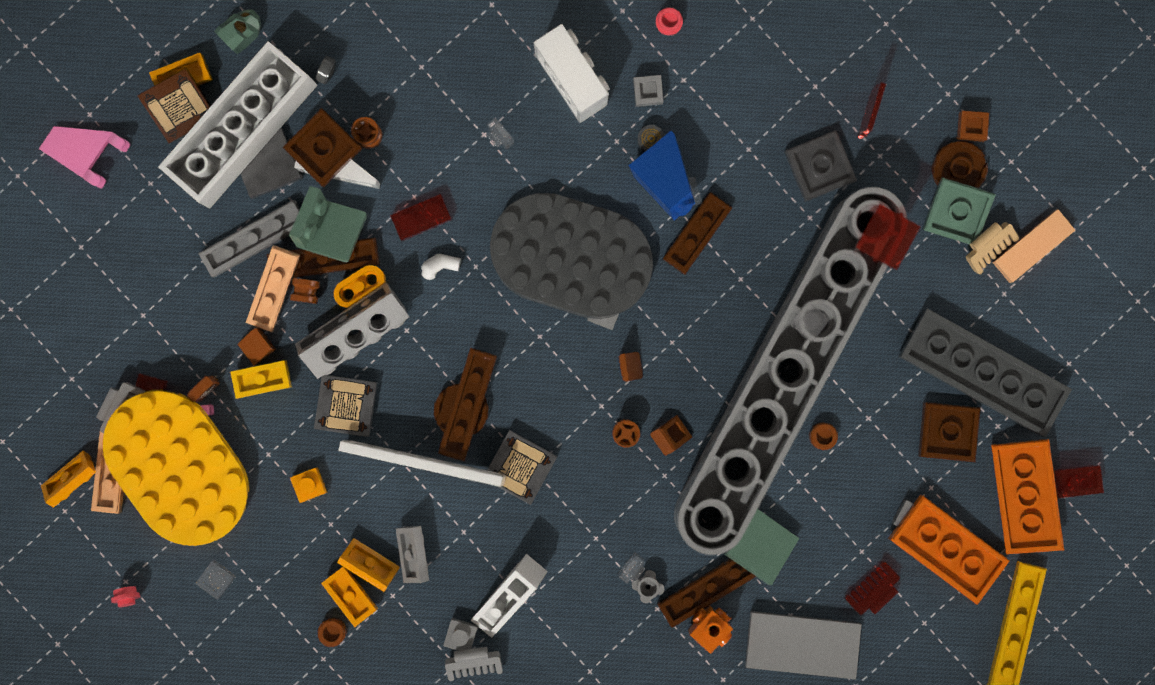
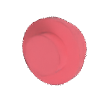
M664 8L657 14L656 27L662 34L674 35L682 28L683 17L675 8Z
M136 586L119 588L113 591L114 597L111 598V602L118 603V607L131 606L135 604L136 599L140 598V593L136 591Z

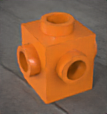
M709 605L706 610L702 608L695 614L692 619L694 623L688 629V632L693 639L711 654L719 645L723 647L732 637L730 632L733 628L729 623L731 618L721 608L715 611Z

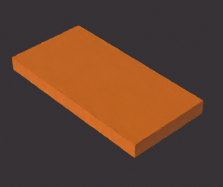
M1049 439L992 444L1006 554L1064 550Z
M921 494L905 518L888 538L977 605L1010 561Z

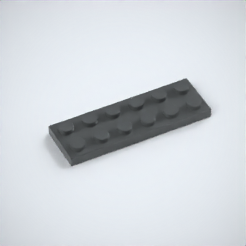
M928 308L924 309L898 356L1041 437L1047 436L1072 391L1066 385Z

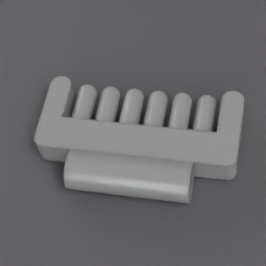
M128 382L122 383L119 390L110 387L96 416L97 419L104 421L100 432L104 433L108 420L122 403L128 400V398L130 399L135 395L145 392V390Z
M487 647L454 651V658L445 659V668L449 681L454 680V671L457 678L461 677L460 670L463 677H467V668L470 676L475 674L474 667L476 674L480 675L481 666L483 673L487 674V665L491 673L495 672V668L497 674L503 672L500 652H488Z

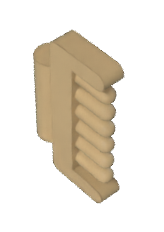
M994 222L970 244L973 250L966 256V259L974 272L982 274V268H986V263H991L990 257L996 259V254L1000 255L1002 253L1001 249L1006 250L1007 246L1012 245L1011 240L1014 242L1019 241V237L1011 224L1004 222L1000 226Z

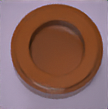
M821 422L815 424L810 429L809 440L815 448L829 450L837 443L838 433L831 424Z
M328 618L318 628V638L327 647L338 646L347 634L344 622L338 618Z

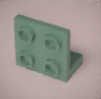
M310 186L289 236L297 248L347 263L359 238L367 214L361 210L327 201L321 189Z

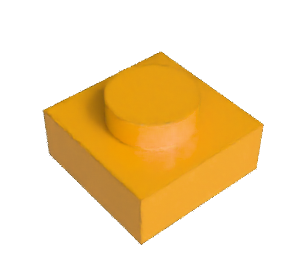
M318 467L290 477L299 503L327 493Z

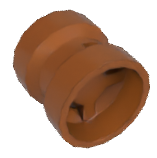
M361 117L352 124V136L363 148H375L382 141V130L373 119Z

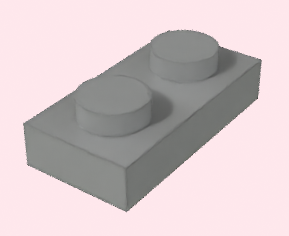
M404 526L396 528L403 582L423 583L429 581L422 527Z

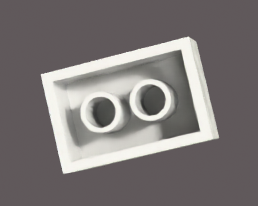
M561 24L534 42L535 56L579 123L607 106L608 90L610 88L601 75L599 77L595 75L592 69L594 64L586 52L583 54L580 52L577 46L579 41L571 29L566 31Z

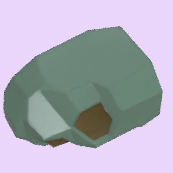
M253 9L243 10L233 14L224 23L220 24L214 32L236 54H239L258 37L261 30L260 17Z

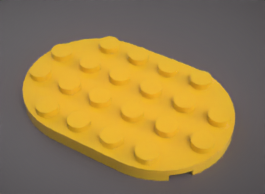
M152 390L140 393L126 400L111 415L103 435V454L106 465L116 482L153 531L171 542L197 546L222 538L236 526L246 509L249 492L248 477L243 464L198 403L193 402L189 397L180 393Z

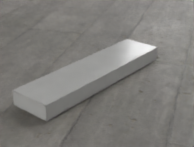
M292 200L198 253L211 277L215 278L288 237L300 210L297 202Z

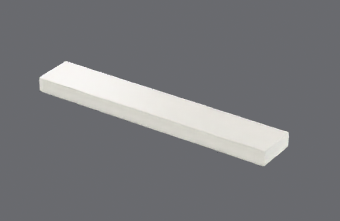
M352 440L340 441L338 450L499 487L504 485L506 478L505 474Z

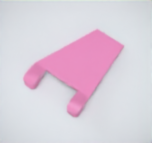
M54 126L39 149L93 186L102 189L107 180L92 171L91 168L108 143L123 152H126L131 144L113 132Z

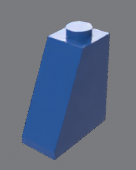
M670 131L628 166L634 178L675 221L679 216L686 215L692 209L695 200L675 134Z

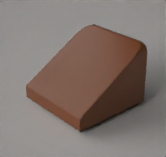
M258 327L251 330L237 344L254 366L276 350L264 332Z
M639 352L625 353L618 356L624 382L643 378Z
M678 415L650 433L664 455L676 451L692 438V435Z

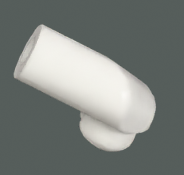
M436 254L423 262L421 266L422 276L427 280H432L437 272L443 268L459 271L461 258Z

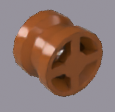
M293 278L294 292L290 295V300L318 304L316 291L320 288V282Z
M621 420L614 425L612 436L619 446L629 448L639 441L640 430L633 421Z

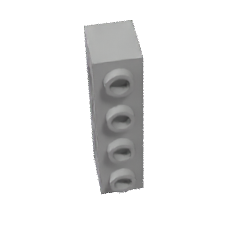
M386 282L295 344L298 356L315 377L319 379L323 375L331 374L345 360L356 357L360 350L367 345L378 342L391 329H396L403 325L405 320L409 318L405 306ZM375 314H383L378 320H371ZM354 329L360 330L356 335H348ZM330 345L337 346L334 350H325Z

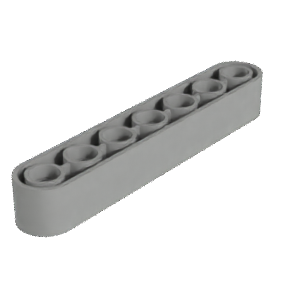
M877 187L861 189L841 201L830 215L676 502L674 509L676 527L685 542L694 550L708 555L721 554L735 547L744 535L906 232V211L901 201L893 193ZM866 213L875 219L877 228L873 235H865L859 230L857 220L860 214ZM835 262L845 263L851 271L850 279L844 285L835 282L831 276V268ZM810 310L819 311L825 320L824 328L817 334L810 332L804 323L805 316ZM786 358L794 360L799 368L797 378L790 383L784 382L778 374V366ZM761 407L767 408L773 416L771 426L765 431H757L751 422L752 414ZM733 457H742L747 465L745 475L738 480H731L725 474V465ZM714 506L720 511L719 523L710 529L701 527L698 522L700 511L705 507Z

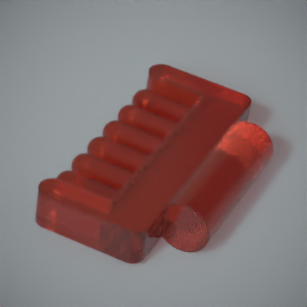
M884 561L880 562L882 569L880 567L875 569L883 580L872 571L870 575L873 579L867 576L865 580L873 589L865 581L860 583L868 594L860 586H856L857 592L852 590L850 593L857 602L850 595H845V600L860 615L864 614L868 609L874 615L877 614L899 593L893 585L899 581L900 577Z

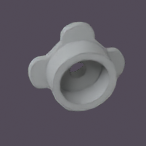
M652 570L646 571L645 575L640 579L632 581V588L638 591L640 600L643 603L651 602V599L664 592V585L657 581L656 574ZM649 584L651 587L646 589L645 586Z

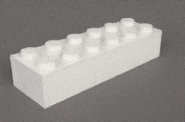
M268 41L158 167L198 203L210 209L317 87V84Z

